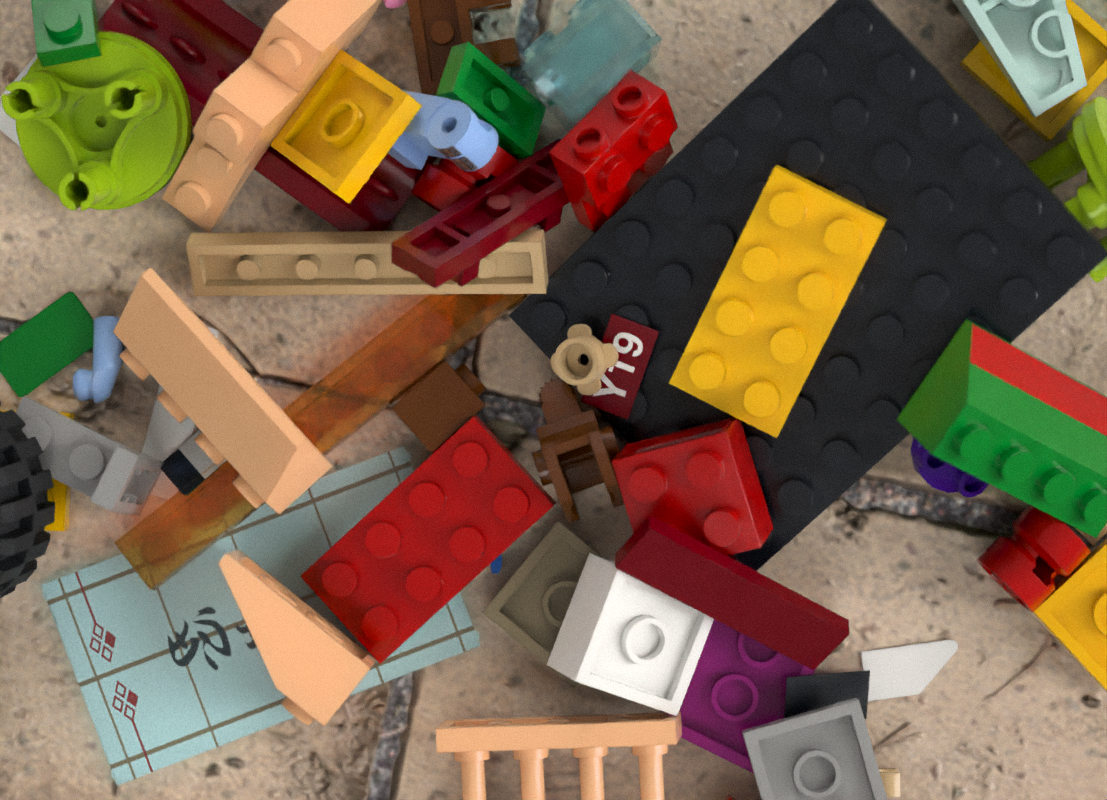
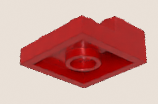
M632 70L549 151L578 222L594 233L627 203V200L650 176L656 175L664 167L667 159L674 153L670 138L678 129V125L666 91Z

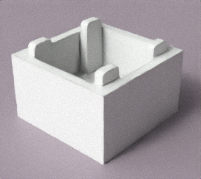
M589 553L547 666L576 682L677 716L714 619L615 568V562Z

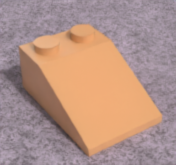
M237 549L226 553L218 564L275 687L286 695L281 702L282 706L306 725H310L316 719L325 726L377 660L241 550Z

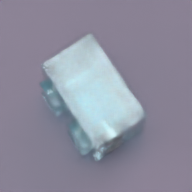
M579 0L568 12L571 18L568 20L567 23L569 25L557 36L550 30L546 31L523 53L526 57L525 65L522 67L523 83L568 132L630 70L635 73L640 72L658 54L662 40L661 37L626 0Z

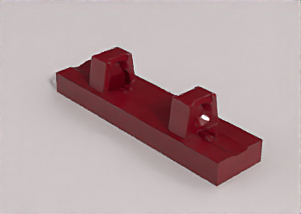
M558 138L532 156H529L391 243L392 263L405 271L414 273L421 281L435 289L450 279L463 287L478 277L480 260L532 226L544 230V233L560 224L563 206L570 201L549 151L561 139Z

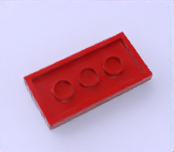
M475 415L300 577L378 663L381 664L556 504V501L481 419Z

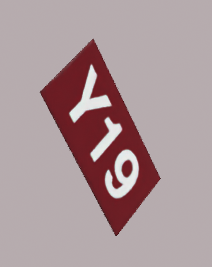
M611 314L602 343H611L616 347L618 362L615 366L608 368L600 379L601 389L595 394L583 395L581 402L628 420L659 331Z

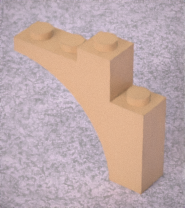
M289 0L270 19L250 58L213 91L192 130L196 136L162 199L210 233L221 222L249 175L286 122L341 49L345 51L366 29L382 0Z

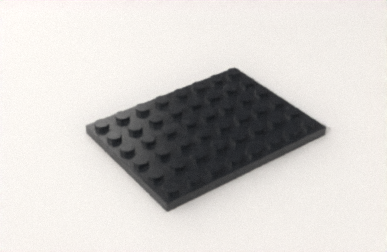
M837 0L548 277L549 282L546 294H531L509 315L550 360L558 346L568 339L567 332L573 325H588L591 328L592 335L602 342L611 314L659 331L628 420L596 408L629 444L734 417L669 384V381L775 166L779 165L887 219L778 437L775 438L741 420L774 528L761 548L733 554L740 563L755 571L761 568L910 434L896 419L966 319L1011 343L1107 257L1106 247L873 0ZM582 354L580 361L583 365H587L589 358L586 354Z

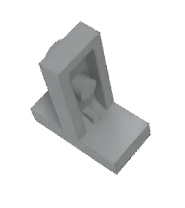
M23 396L15 413L26 424L21 429L28 439L36 437L44 452L38 455L43 470L50 469L52 478L91 497L90 501L112 512L140 516L162 472L161 467L164 463L146 453L133 450L31 398Z

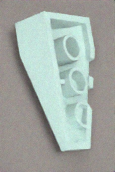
M952 0L1034 118L1087 86L1072 18L1068 13L1065 0Z

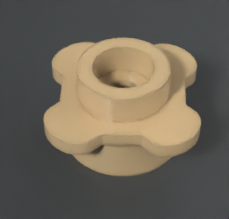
M576 324L569 328L567 332L568 339L563 341L552 355L551 368L563 381L577 386L581 394L592 395L601 389L600 379L606 370L617 364L618 351L613 344H603L595 338L588 325ZM582 354H586L589 358L587 365H583L580 361Z

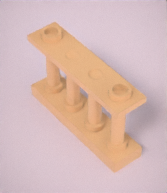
M666 712L445 720L435 729L437 753L454 752V760L460 762L462 800H486L484 760L490 759V751L513 750V759L519 760L521 800H545L543 758L549 757V749L572 748L573 757L579 758L581 800H605L602 756L608 755V747L632 746V755L638 756L640 799L665 800L662 755L668 753V745H677L682 736L681 712L677 716Z

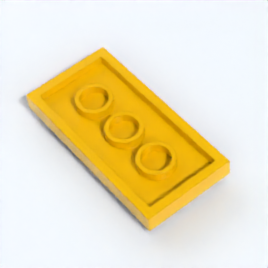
M779 165L775 166L669 384L777 438L887 219Z

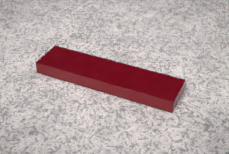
M651 515L615 553V568L813 671L850 634L848 619Z

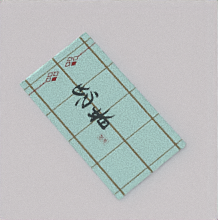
M405 446L319 478L280 515L265 502L257 509L251 504L41 585L43 597L48 602L112 770L111 776L115 779L117 785L295 717L282 706L281 702L286 695L275 687L218 564L226 553L237 549L241 550L367 650L300 576L414 471L410 462L411 455L406 451ZM461 592L454 596L381 664L376 661L349 696L481 646L479 632L474 629Z

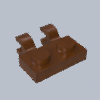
M407 0L422 94L436 96L451 47L462 43L470 42L501 69L521 66L518 42H516L515 38L475 44L471 19L472 12H492L512 8L511 0Z

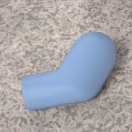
M100 316L94 319L93 370L78 369L73 374V394L79 401L94 399V402L97 404L109 398L113 391L123 363L119 356L123 352V343L113 333L120 319L118 317Z

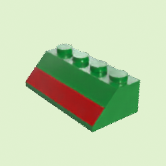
M966 319L896 420L935 457L1096 538L1107 524V396Z

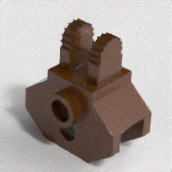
M559 378L556 380L550 379L551 381L548 383L545 382V386L540 387L539 401L547 425L536 428L541 450L532 452L542 485L546 486L553 483L568 523L580 520L573 493L605 483L614 508L624 505L611 462L620 453L612 426L600 429L593 409L582 413L574 389L570 384L559 380Z

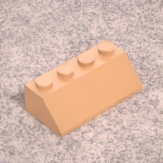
M151 267L141 275L113 331L127 347L119 354L120 358L142 381L150 375L154 377L164 389L156 398L179 423H182L189 417L202 432L194 439L195 442L216 465L219 466L225 459L229 461L240 474L232 483L256 509L265 502L280 515L332 467V464Z

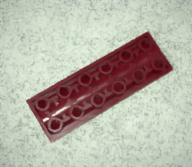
M114 0L98 21L99 31H113L133 36L153 47L171 64L187 93L191 109L192 126H195L213 91L250 58L264 32L263 29L222 0ZM269 146L254 170L340 232L386 231L412 195L410 191L426 165L434 164L438 157L428 156L422 170L405 167L387 153L350 204L272 146Z

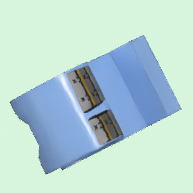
M403 90L421 104L422 107L388 151V154L405 167L422 170L428 156L449 159L466 172L476 171L491 160L499 143L498 133L493 126L478 119L468 105L460 101L450 100L449 98Z

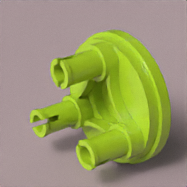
M99 31L102 54L99 57L42 67L39 58H37L20 81L7 85L5 89L12 93L2 94L1 97L2 107L6 114L16 119L19 144L30 168L46 187L59 196L63 205L73 211H76L79 207H81V211L88 208L98 210L120 209L135 205L152 197L171 181L189 147L192 118L188 96L182 81L171 64L157 50L147 43L124 33Z
M1098 96L1086 103L1082 108V114L1073 119V129L1067 132V139L1034 160L1026 162L1051 190L1086 169L1087 182L1077 188V196L1064 204L1089 230L1095 227L1102 230L1107 228V98ZM1105 236L1099 241L1107 249V236ZM1107 257L1088 273L1097 283L1104 280L1107 276Z

